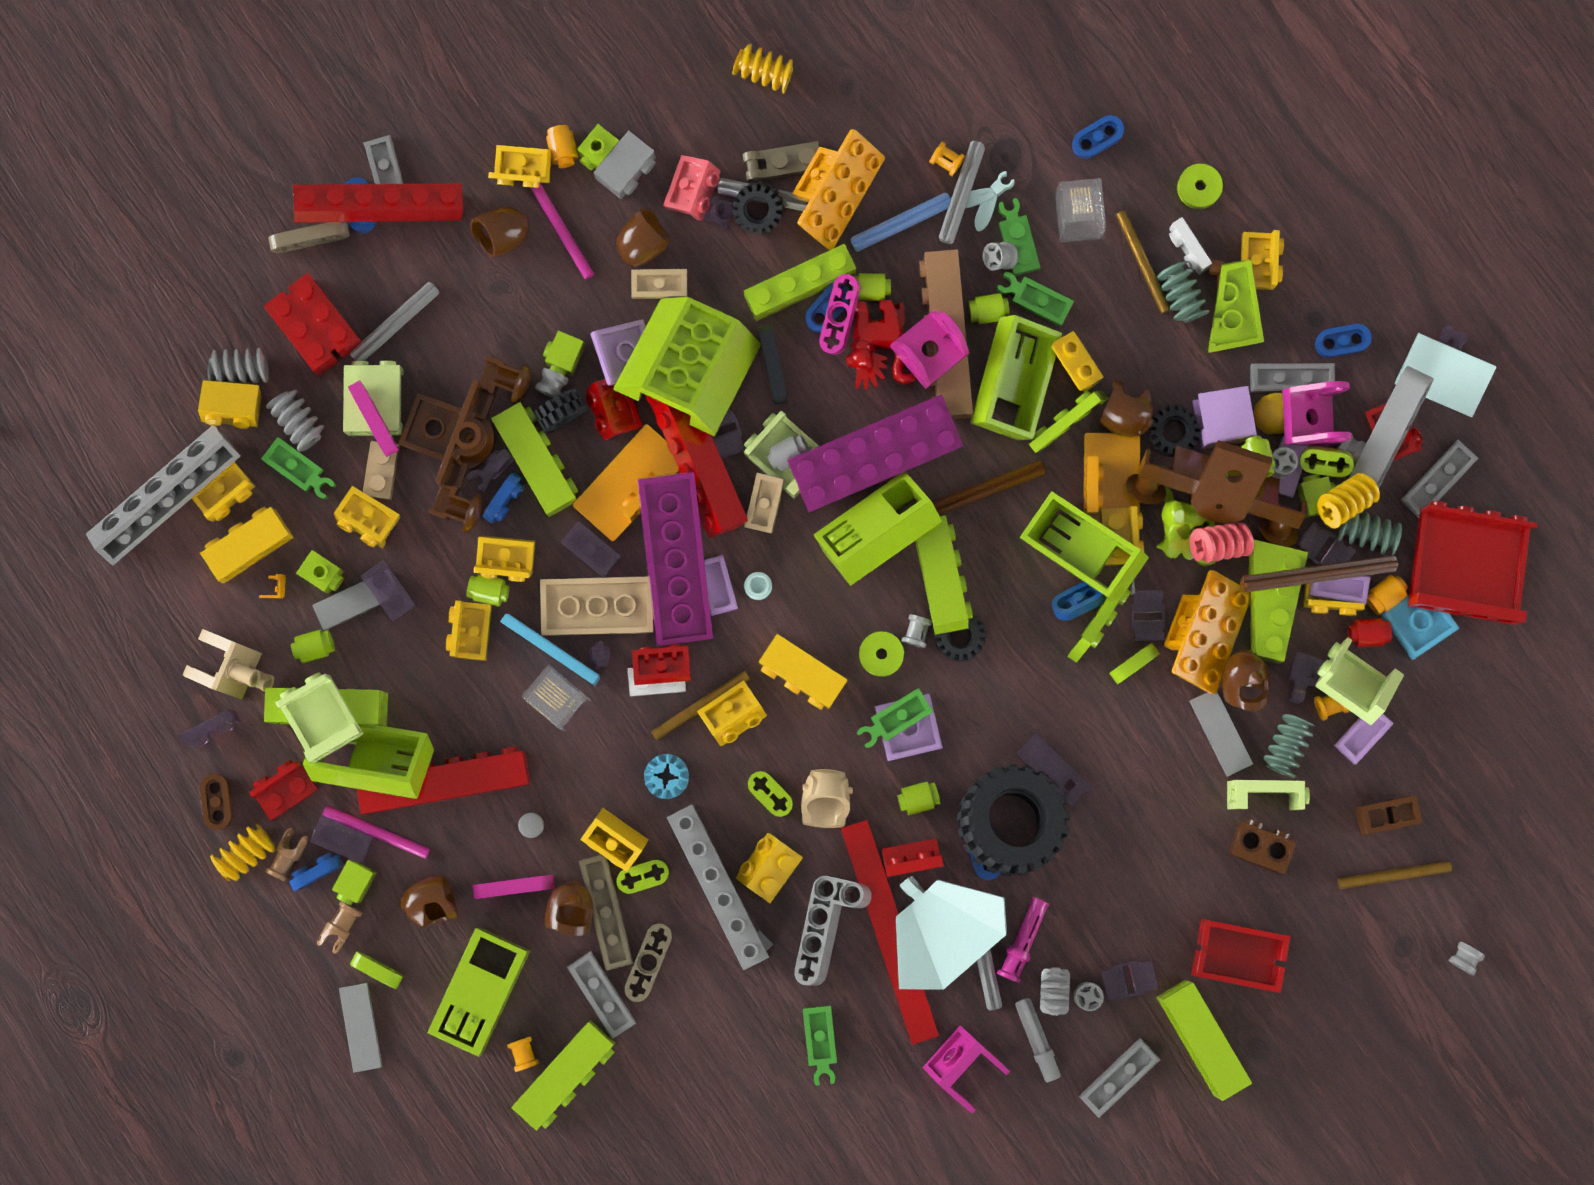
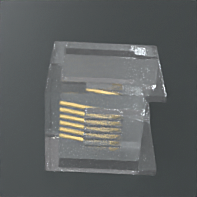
M1101 178L1059 182L1055 197L1060 242L1101 239L1106 229Z
M547 665L521 696V698L563 732L566 731L564 727L571 720L580 705L586 700L591 701L588 696L550 665Z

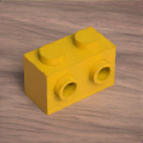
M203 380L198 407L201 422L211 426L229 424L241 429H247L249 426L257 427L262 399L259 385Z
M602 808L580 840L609 859L614 865L627 872L649 839Z

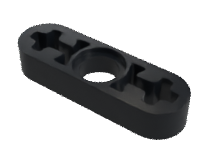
M772 324L759 326L758 331L774 405L788 402Z

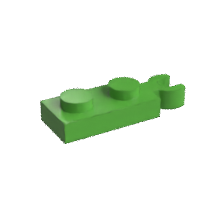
M1014 198L1012 201L1013 210H1006L1003 202H999L998 211L1006 219L999 222L1003 242H1011L1017 248L1018 260L1016 265L1011 268L1014 276L1040 270L1041 267L1027 216L1018 217L1020 203L1017 198Z
M1004 273L1003 278L1009 280L1011 285L1007 288L998 285L996 290L1002 295H1014L1013 304L1059 327L1062 326L1074 302L1073 300L1027 277H1024L1022 282L1019 283L1012 273Z
M279 437L276 438L261 458L307 493L313 486L316 495L321 499L327 500L328 498L322 493V487L325 484H329L333 488L337 486L329 478H320L324 470Z
M918 688L871 717L874 726L860 728L857 731V735L859 736L864 732L870 733L872 739L864 745L865 748H870L876 743L877 737L882 736L886 742L933 713V710Z
M831 1005L803 1008L809 1066L817 1065V1070L814 1073V1083L816 1086L820 1085L819 1076L822 1073H827L830 1076V1083L834 1084L835 1074L829 1068V1064L837 1063Z

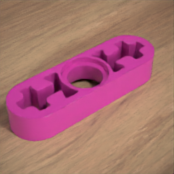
M849 274L839 276L834 282L819 339L821 348L831 355H838L846 348L861 291L859 281ZM848 281L854 287L853 291L847 292L845 298L851 301L850 305L837 301L838 297L844 298L845 291L841 289V285H846ZM838 307H844L847 310V318L843 322H836L833 319V313ZM831 324L838 328H844L843 332L837 330L836 339L840 342L839 345H834L832 349H830L831 345L827 343V339L833 338L835 333L834 329H829Z
M359 380L348 386L351 395L384 455L388 457L399 451L362 381Z
M554 874L472 885L474 899L555 889Z

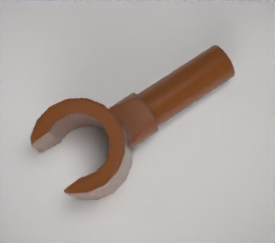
M1211 260L1212 264L1208 269V274L1217 275L1218 291L1221 267L1225 263L1220 260Z

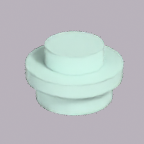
M762 572L752 573L745 580V592L754 600L765 599L772 591L771 579Z

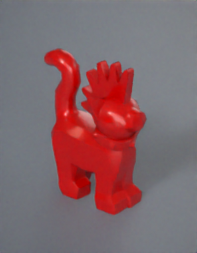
M881 300L879 302V311L883 313L884 318L883 320L875 321L870 320L865 301L857 303L854 314L856 323L853 330V343L850 344L852 352L846 357V364L857 370L856 390L859 389L861 381H863L864 389L868 390L869 379L875 388L878 386L876 376L881 380H885V376L880 369L887 370V366L882 363L887 361V357L874 352H876V349L893 350L890 347L891 344L904 334V303L893 305L891 300ZM895 353V360L891 368L893 378L900 384L909 385L916 380V377L912 373L905 374L903 372L905 364Z

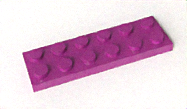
M940 394L790 458L787 462L807 510L811 512L961 448L963 444L943 395Z
M694 472L638 478L637 483L657 646L713 639Z

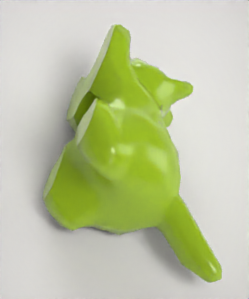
M1164 486L1166 497L1161 516L1164 523L1165 536L1164 540L1157 544L1156 547L1162 549L1166 556L1171 559L1177 558L1182 553L1185 559L1191 560L1193 556L1190 551V535L1194 527L1203 525L1205 518L1194 509L1192 504L1175 501L1170 488Z

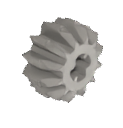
M1052 967L1045 968L1042 971L1040 997L1042 1013L1058 1016L1069 1011L1070 973L1068 970Z

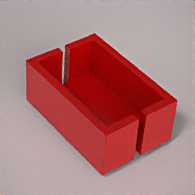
M307 272L288 287L291 291L289 294L282 291L263 307L310 368L320 377L339 362L331 353L332 351L336 350L344 359L362 341Z
M1201 919L1197 944L1202 945L1201 951L1195 950L1191 975L1281 993L1285 967L1275 965V959L1286 962L1291 936Z

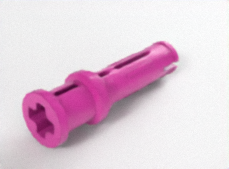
M1032 897L1031 904L1014 944L1009 946V948L1007 947L1006 952L1008 955L1002 969L998 970L996 974L1020 984L1021 979L1019 977L1025 963L1031 959L1029 950L1044 914L1049 907V903Z

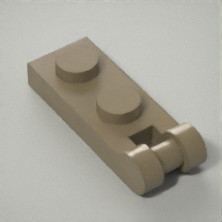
M818 141L743 153V162L747 164L748 169L746 172L747 182L804 174L819 148ZM765 161L767 169L760 170L758 162Z

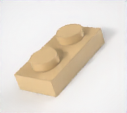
M687 269L631 270L632 299L687 297Z
M376 441L370 442L363 493L376 499H392L399 451L386 457Z
M762 473L756 474L747 513L748 522L745 523L746 528L773 533L785 479Z

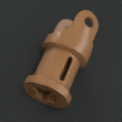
M292 828L287 829L276 848L278 853L271 867H267L265 870L266 873L285 882L289 881L288 875L295 861H299L308 843V837L304 836L299 841L297 847L291 849L289 841L293 835Z
M342 901L339 902L340 908L332 921L327 922L317 940V945L321 946L329 935H338V940L332 949L334 954L339 952L350 935L349 929L356 918L362 915L359 909Z

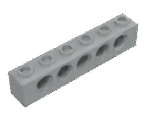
M212 425L88 531L86 536L94 549L113 566L236 461L240 454L215 425Z
M690 805L668 816L667 819L743 971L769 958V954L694 805Z

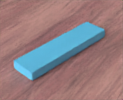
M505 614L500 621L594 686L600 680V675L510 614Z

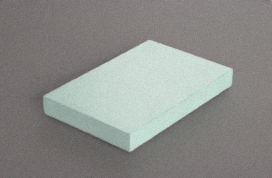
M1418 333L1394 384H1397L1404 369L1410 366L1434 378L1426 398L1473 417L1496 366Z

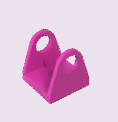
M937 310L930 312L890 346L925 389L969 355L965 338L959 327L945 312ZM930 342L937 346L938 352L935 356L928 357L923 354L922 346L925 343Z
M1332 381L1282 389L1285 444L1331 447L1352 440V433L1334 432L1332 396L1349 390V382ZM1307 411L1309 412V414H1310V416H1311V423H1310V424L1308 423V421H1307V419H1306V413H1307Z
M960 1025L922 1068L938 1085L973 1114L976 1109L952 1087L955 1081L980 1053L988 1058L1005 1075H1008L1010 1070Z

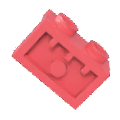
M681 155L663 206L668 210L689 214L695 219L703 221L705 214L710 208V200L715 187L719 183L721 171L710 161Z

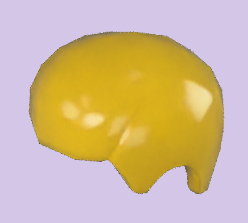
M1283 393L1268 394L1255 404L1253 412L1256 426L1265 434L1284 433Z

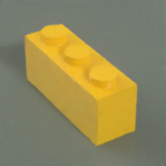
M266 507L260 508L252 514L253 519L245 524L240 522L228 530L229 534L221 540L215 538L204 546L206 549L200 554L219 582L226 583L294 538L275 509L272 507L268 509Z
M776 634L759 660V664L763 666L760 671L772 679L779 676L786 681L784 686L797 695L800 691L810 697L808 702L819 710H822L823 707L830 709L848 681L778 634Z

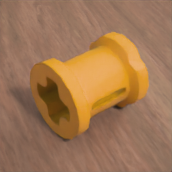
M942 141L933 153L929 163L932 165L938 164L949 171V175L953 177L966 156L955 153L947 148L946 143ZM942 156L947 157L948 159L952 160L953 162H949L948 160H946V159L943 158Z
M1330 696L1314 697V704L1322 721L1327 720L1330 715L1342 711L1344 713L1349 712L1346 707Z
M531 1036L507 1044V1048L512 1050L516 1063L514 1067L515 1072L539 1064V1060L535 1059L530 1045L532 1041Z

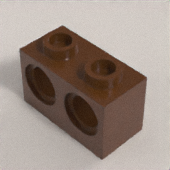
M1417 795L1354 807L1360 835H1369L1423 823Z
M1248 819L1247 823L1239 822L1228 854L1278 874H1286L1297 843L1289 840L1291 835L1277 829L1274 830V833L1263 830L1264 824ZM1249 832L1256 838V844L1251 849L1245 847L1243 843V837ZM1273 843L1280 844L1283 850L1282 855L1277 859L1273 858L1270 854V847Z

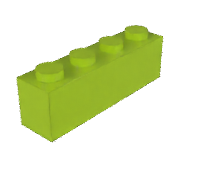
M845 244L744 290V297L757 322L824 291L843 274L856 276V267Z
M521 402L491 418L547 516L551 517L574 504L577 500L574 494L579 491L571 477L565 480L561 473V470L565 467L558 455L552 456L547 449V446L551 445L545 432L543 430L540 432L536 430L533 423L537 419L531 408L528 406L524 409Z
M946 515L940 516L942 520L940 524L915 540L935 635L968 629V620L973 618L970 601L965 602L963 593L967 592L964 575L959 576L957 567L961 566L959 550H953L952 541L956 540L953 524L948 525Z
M590 1020L511 1108L536 1131L541 1125L546 1129L557 1117L553 1112L558 1106L562 1104L566 1107L576 1096L573 1092L579 1083L585 1086L596 1074L592 1070L599 1061L604 1065L615 1053L611 1049L615 1042Z

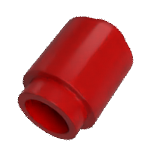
M1382 618L1354 620L1353 625L1348 627V637L1352 639L1356 648L1384 646L1385 643H1390L1392 639L1390 621H1383Z

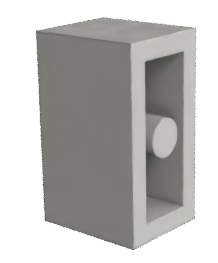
M628 130L594 171L595 179L618 198L622 199L625 194L629 196L638 186L637 180L643 173L647 175L656 163L654 161L656 158L655 152Z

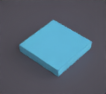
M1408 594L1405 599L1387 613L1382 612L1380 615L1384 621H1390L1393 634L1411 660H1414L1457 631L1459 626L1448 613L1408 607Z

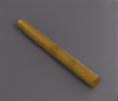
M1126 211L1118 212L1115 216L1161 314L1170 311L1168 301Z
M744 670L652 730V735L656 741L696 716L698 710L743 680L746 683L751 679Z
M1450 861L1343 877L1338 878L1339 889L1447 873L1452 872V866Z

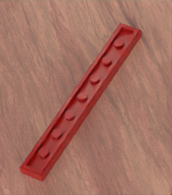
M868 820L841 828L858 883L867 885L871 891V901L866 907L911 1043L913 1045L937 1037L939 1034L924 989H899L896 916L899 913Z

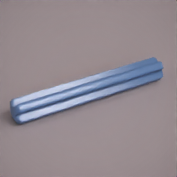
M948 193L932 198L853 236L851 244L855 251L859 252L948 209L951 198Z

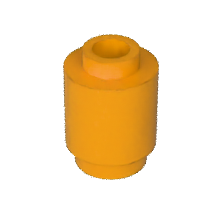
M557 125L549 128L546 140L549 150H552V164L558 165L559 168L573 166L575 164L574 161L579 158L573 132L569 130L568 125Z
M1388 575L1368 591L1366 603L1377 615L1382 612L1387 613L1407 597L1406 590L1408 586L1401 577Z

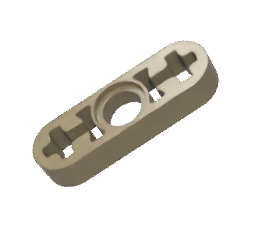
M327 222L269 236L268 240L272 253H283L342 240L349 237L350 234L347 222Z
M654 924L647 931L625 984V994L631 1001L641 1002L651 992L673 937L670 927L666 924ZM660 928H663L667 940H662L657 948L663 949L662 954L660 955L652 949H645L647 943L650 946L654 944L655 937L652 936V932H657ZM651 954L656 958L657 965L653 970L647 971L642 968L640 961L644 955ZM636 970L643 975L652 976L651 981H648L646 978L644 979L642 988L646 989L644 994L639 993L637 997L633 995L634 990L630 988V985L636 984L640 976L634 975Z

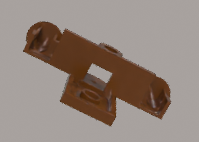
M486 356L484 360L487 364L479 382L473 379L463 408L417 393L398 445L442 461L435 480L440 489L433 508H429L427 512L446 521H449L451 518L464 523L463 533L470 532L476 526L482 512V499L479 494H476L472 501L461 498L458 495L467 471L476 469L484 464L494 450L495 433L487 417L498 388L511 392V403L519 402L524 397L530 384L531 372L527 364H524L520 371L506 366L503 361ZM433 421L440 422L442 425L441 432L436 436H431L427 433V426Z
M1220 440L1217 441L1211 456L1177 446L1171 468L1149 463L1151 450L1147 449L1140 464L1139 474H1133L1127 479V491L1135 500L1143 504L1154 505L1162 502L1166 497L1164 486L1192 494L1191 503L1194 509L1202 517L1213 522L1233 523L1245 519L1247 513L1263 517L1258 526L1261 536L1268 543L1290 547L1298 541L1296 528L1299 529L1306 516V500H1302L1299 508L1296 510L1281 506L1278 503L1280 479L1272 476L1265 478L1272 465V457Z

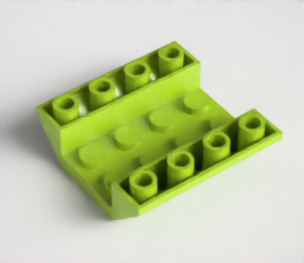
M661 298L613 390L637 401L640 400L642 394H646L691 415L689 425L715 436L761 347V343L739 320L692 298Z

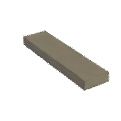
M603 855L580 860L579 864L584 884L593 901L592 917L606 971L634 964L608 859Z

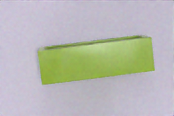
M1016 315L1000 317L970 423L1015 440L1033 439L1056 358L1051 345L1061 338L1062 333ZM1016 330H1019V331H1021V332H1024V333H1027V334H1029V335H1032V336L1037 337L1036 345H1035V348H1034V352H1033V356H1032V359H1031V363H1030V364H1029V362H1030L1031 354H1032L1033 347H1034V344H1035V339L1029 338V337H1027V336H1022L1021 343H1020V347H1019V350H1018V354H1017V357L1015 358L1016 352H1017V349H1018V345H1019V341H1020V338H1021V334L1016 333ZM997 398L1019 406L1014 426L992 419Z
M904 471L813 535L827 558L851 586L940 524L942 520L931 500ZM913 498L917 500L915 505L899 515L896 510ZM838 551H839L840 554H841V556H839V557H838L837 554H836V552H838Z
M1052 491L1020 536L1031 547L1116 604L1149 558L1142 550ZM1062 510L1081 524L1077 526L1059 514L1052 524L1069 535L1071 539H1066L1051 528L1045 533L1043 539L1062 551L1058 554L1039 541V539L1058 511ZM1119 547L1131 556L1111 585L1106 587L1095 578L1115 549Z
M265 688L264 722L290 725L281 708H278L276 702L281 699L280 694L290 688ZM338 689L358 724H374L387 727L388 693L369 689Z
M358 724L364 734L349 743L356 746L348 767L324 763L326 757L316 763H310L306 757L304 759L303 766L311 781L417 799L434 753V748L427 733L374 724ZM398 753L411 754V755H413V756L403 755V754H398ZM393 767L402 768V769H408V771H406V770H400V769H394Z
M481 927L475 928L427 1033L478 1057L481 1056L486 1049L531 950ZM481 937L517 953L505 979L470 963ZM452 1004L454 1008L443 1030L440 1027ZM466 1012H469L467 1021L458 1037L456 1033ZM484 1019V1025L475 1044L471 1043L481 1020Z
M1184 980L1156 996L1215 1097L1224 1101L1252 1084L1193 982Z

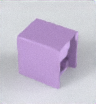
M1248 386L1198 394V400H1192L1194 414L1198 418L1196 421L1198 424L1200 423L1199 442L1201 449L1214 448L1218 440L1233 445L1245 443L1246 439L1257 436Z

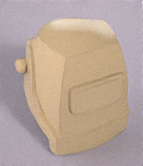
M830 769L811 770L802 789L801 809L803 825L820 828L844 827L846 817L850 811V794L853 793V788L849 787L845 772Z

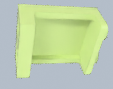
M352 361V365H344L343 432L348 436H374L348 389V386L359 380L362 381L390 434L392 436L402 434L401 375H403V368L400 365H396L395 361H380V365H369L367 361Z
M780 411L777 415L772 413L763 423L765 429L759 435L754 433L746 441L744 446L747 449L744 451V454L766 475L785 479L783 490L795 499L800 491L791 469L789 468L783 472L779 468L774 469L767 457V454L771 453L769 447L792 435L795 437L802 435L810 450L818 447V445L791 422L783 411Z
M1347 637L1341 644L1336 642L1328 652L1327 656L1330 657V660H1326L1318 670L1317 674L1320 675V678L1315 686L1372 725L1387 709L1404 674L1394 669L1386 677L1347 650L1352 642V639Z
M320 672L308 677L305 680L306 685L297 690L295 687H292L280 694L281 699L276 702L277 707L281 708L305 749L303 753L310 763H316L364 734L331 676L328 674L321 675Z
M1227 781V809H1248V793H1287L1289 795V810H1305V804H1309L1310 792L1309 787H1305V781Z

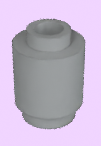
M792 435L769 447L771 453L767 454V457L774 469L779 468L783 472L790 468L787 462L788 459L810 449L802 435L797 437Z

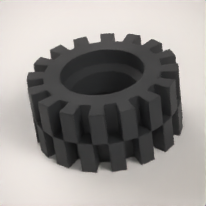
M761 181L755 184L754 182L749 183L748 186H744L738 192L733 202L734 208L732 212L736 217L735 222L737 224L740 223L742 230H749L750 234L758 232V235H761L766 231L768 233L778 225L784 211L783 198L779 196V191L777 189L774 190L769 183L767 185ZM754 198L765 200L769 206L768 214L763 218L753 217L748 211L750 200Z
M575 388L553 397L552 400H548L545 402L546 404L541 405L535 411L534 415L543 431L551 433L580 418L581 415L588 411V406L578 389Z
M1169 405L1166 408L1160 409L1152 418L1153 424L1148 429V434L1150 435L1149 442L1153 443L1155 451L1158 449L1161 455L1174 457L1177 446L1189 450L1195 446L1200 437V423L1198 424L1196 421L1198 419L1197 416L1191 414L1192 410L1189 408L1186 410L1182 405L1177 407ZM1177 421L1182 424L1184 436L1181 440L1170 441L1165 437L1163 429L1167 422Z
M973 615V618L968 620L971 640L967 645L962 647L954 645L949 638L950 632L936 634L935 643L940 653L944 654V657L957 662L967 661L975 657L983 648L986 638L985 626L977 615Z

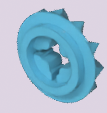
M671 754L658 755L648 763L645 769V785L656 797L662 799L677 797L687 787L689 781L688 768L677 756ZM667 764H669L670 773L679 777V779L669 780L666 789H664L663 779L654 776V774L664 773Z

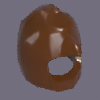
M508 206L497 207L472 218L470 221V231L485 253L491 258H496L515 250L526 241L529 232L528 217L516 208ZM481 224L485 227L490 238L483 233Z
M644 207L622 227L616 239V248L626 264L637 267L656 258L670 244L671 239L661 226L655 213L651 209Z
M1114 379L1112 386L1115 388L1099 423L1107 430L1120 436H1140L1153 424L1154 407L1151 404L1149 389L1147 388L1136 398L1124 391L1122 381Z
M1241 650L1226 661L1222 675L1223 697L1232 706L1247 711L1261 710L1269 701L1270 683L1267 665L1251 650ZM1241 687H1254L1263 693L1256 699H1246L1242 697Z
M432 875L418 880L409 886L401 897V909L405 911L411 922L416 923L420 927L425 928L428 924L458 918L455 898L448 879L444 875Z
M568 882L553 890L545 913L546 928L555 929L568 936L589 934L593 915V901L589 891L581 885V882Z

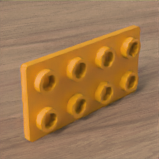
M851 129L838 152L819 147L792 193L799 200L808 202L797 222L798 225L828 250L834 249L885 160V156L857 130Z
M645 425L574 502L573 507L612 542L616 541L641 513L637 479L676 474L678 472V466L673 454L668 449L667 441L649 425Z
M1085 433L1083 512L1101 523V509L1137 506V513H1140V502L1135 500L1126 488L1127 479L1133 474H1139L1140 436L1127 437L1115 433Z
M1209 570L1200 595H1182L1164 646L1171 650H1179L1172 668L1173 674L1210 694H1216L1226 661L1230 657L1250 602V592H1243L1239 584L1214 570Z

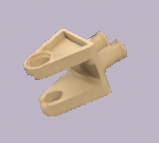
M202 629L198 639L224 650L225 658L215 676L188 665L182 676L239 699H243L248 686L259 688L264 692L265 688H272L274 676L255 669L262 653Z

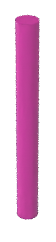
M539 182V188L530 187L584 279L587 280L594 276L592 269L541 183Z
M328 805L323 811L322 815L424 859L427 858L430 852V848Z

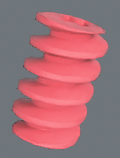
M1242 522L1197 528L1190 535V551L1195 561L1203 559L1205 562L1210 563L1213 560L1221 561L1223 558L1231 559L1232 557L1240 558L1242 555L1250 556L1254 549L1251 531Z

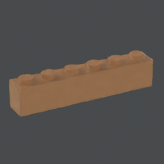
M958 249L925 252L924 261H919L920 278L925 277L926 288L921 289L923 305L928 304V313L933 310L945 312L959 327L966 341ZM926 343L927 356H935L938 352L937 346L934 343ZM966 356L931 385L935 386L936 396L943 395L952 420L971 418L973 414L968 356Z

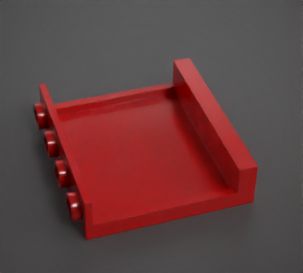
M1431 501L1429 505L1420 508L1408 607L1512 625L1524 623L1527 611L1520 609L1530 530L1536 528L1538 523L1528 522V518L1525 516L1501 517V513L1497 511H1484V514L1474 512L1475 508L1469 506H1458L1457 509L1449 508L1447 503L1440 501Z

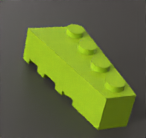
M1253 540L1254 549L1249 556L1248 575L1305 567L1308 552ZM1301 585L1250 592L1251 651L1262 660L1277 664L1285 661Z

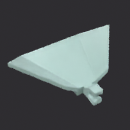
M913 876L901 883L900 887L915 901L896 916L899 989H945L1007 934L1004 897L942 880H937L928 890L924 891Z

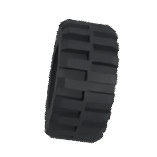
M1009 764L1003 768H994L974 782L968 788L967 794L962 798L959 805L961 811L957 813V822L961 825V828L958 829L959 838H964L966 844L963 846L967 853L971 851L975 856L973 861L978 865L983 863L987 866L986 870L992 873L998 871L1002 873V876H1012L1014 874L1020 876L1035 871L1054 859L1055 854L1063 848L1065 844L1063 840L1068 836L1070 829L1069 826H1066V821L1070 819V811L1064 809V804L1067 803L1065 795L1059 796L1056 789L1059 788L1055 781L1049 783L1046 780L1048 775L1042 771L1035 773L1033 772V767L1024 765L1020 768L1017 764ZM1004 795H1015L1024 799L1034 810L1037 818V832L1034 838L1026 845L1018 847L1008 845L994 834L989 822V810L997 798Z

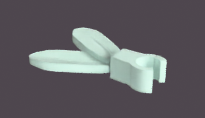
M1006 171L999 174L998 179L990 188L970 192L965 208L980 204L975 217V228L977 231H982L988 226L997 197L1004 191L1011 189L1015 184L1014 180H1011L1007 185L1001 183L1002 178L1007 177Z

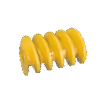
M749 43L745 49L739 51L732 74L736 75L741 70V77L743 79H746L751 74L753 83H757L762 77V86L767 87L772 81V89L777 91L782 85V93L784 94L793 72V60L789 59L783 65L782 55H779L773 61L771 51L765 57H762V48L759 47L755 53H752V44Z
M1357 473L1320 496L1317 503L1318 513L1326 525L1330 528H1338L1341 523H1346L1349 518L1351 519L1363 512L1364 509L1371 507L1373 502H1378L1380 498L1379 488L1370 476L1364 473Z
M257 823L258 829L256 831L249 826L246 828L249 835L247 838L240 833L237 835L240 842L238 845L232 841L228 842L231 851L228 852L220 848L222 858L219 859L214 855L210 856L216 869L229 882L230 878L234 881L240 879L239 871L244 874L249 872L248 864L253 867L258 865L256 857L262 860L267 857L265 849L269 852L276 850L272 839Z

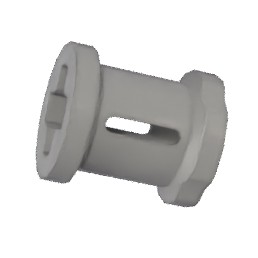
M909 614L908 619L910 623L906 637H902V642L915 647L926 648L925 638L929 626H932V620Z

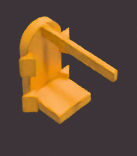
M276 574V576H268L269 579L278 580V587H275L277 595H259V598H284L286 575Z

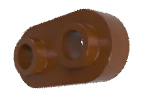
M209 774L202 779L199 788L203 821L210 829L223 830L233 820L230 784L220 774ZM214 783L220 785V791L216 794L212 791ZM217 811L223 812L224 817L221 821L215 819Z

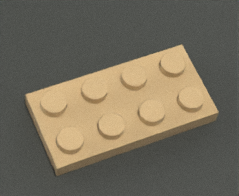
M649 576L540 579L542 636L654 633Z

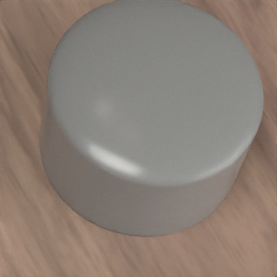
M526 813L519 820V831L527 838H535L543 832L544 820L537 813Z

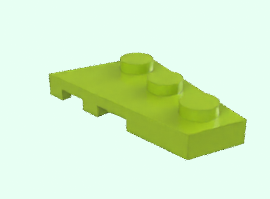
M1250 259L1222 264L1209 341V353L1264 342Z
M1102 390L1092 394L1089 391L1085 392L1075 400L1078 405L1070 412L1066 408L1053 418L1056 423L1047 429L1046 426H1043L1036 431L1033 437L1035 440L1029 444L1035 453L1042 451L1069 430V426L1073 423L1076 424L1090 414L1094 406L1099 403L1102 405L1109 398Z
M1127 589L1118 603L1123 605L1131 591ZM1106 597V600L1096 612V617L1091 620L1082 633V638L1072 648L1067 657L1077 663L1090 646L1095 648L1104 636L1100 630L1104 624L1109 627L1118 614L1114 610L1117 605L1115 602Z

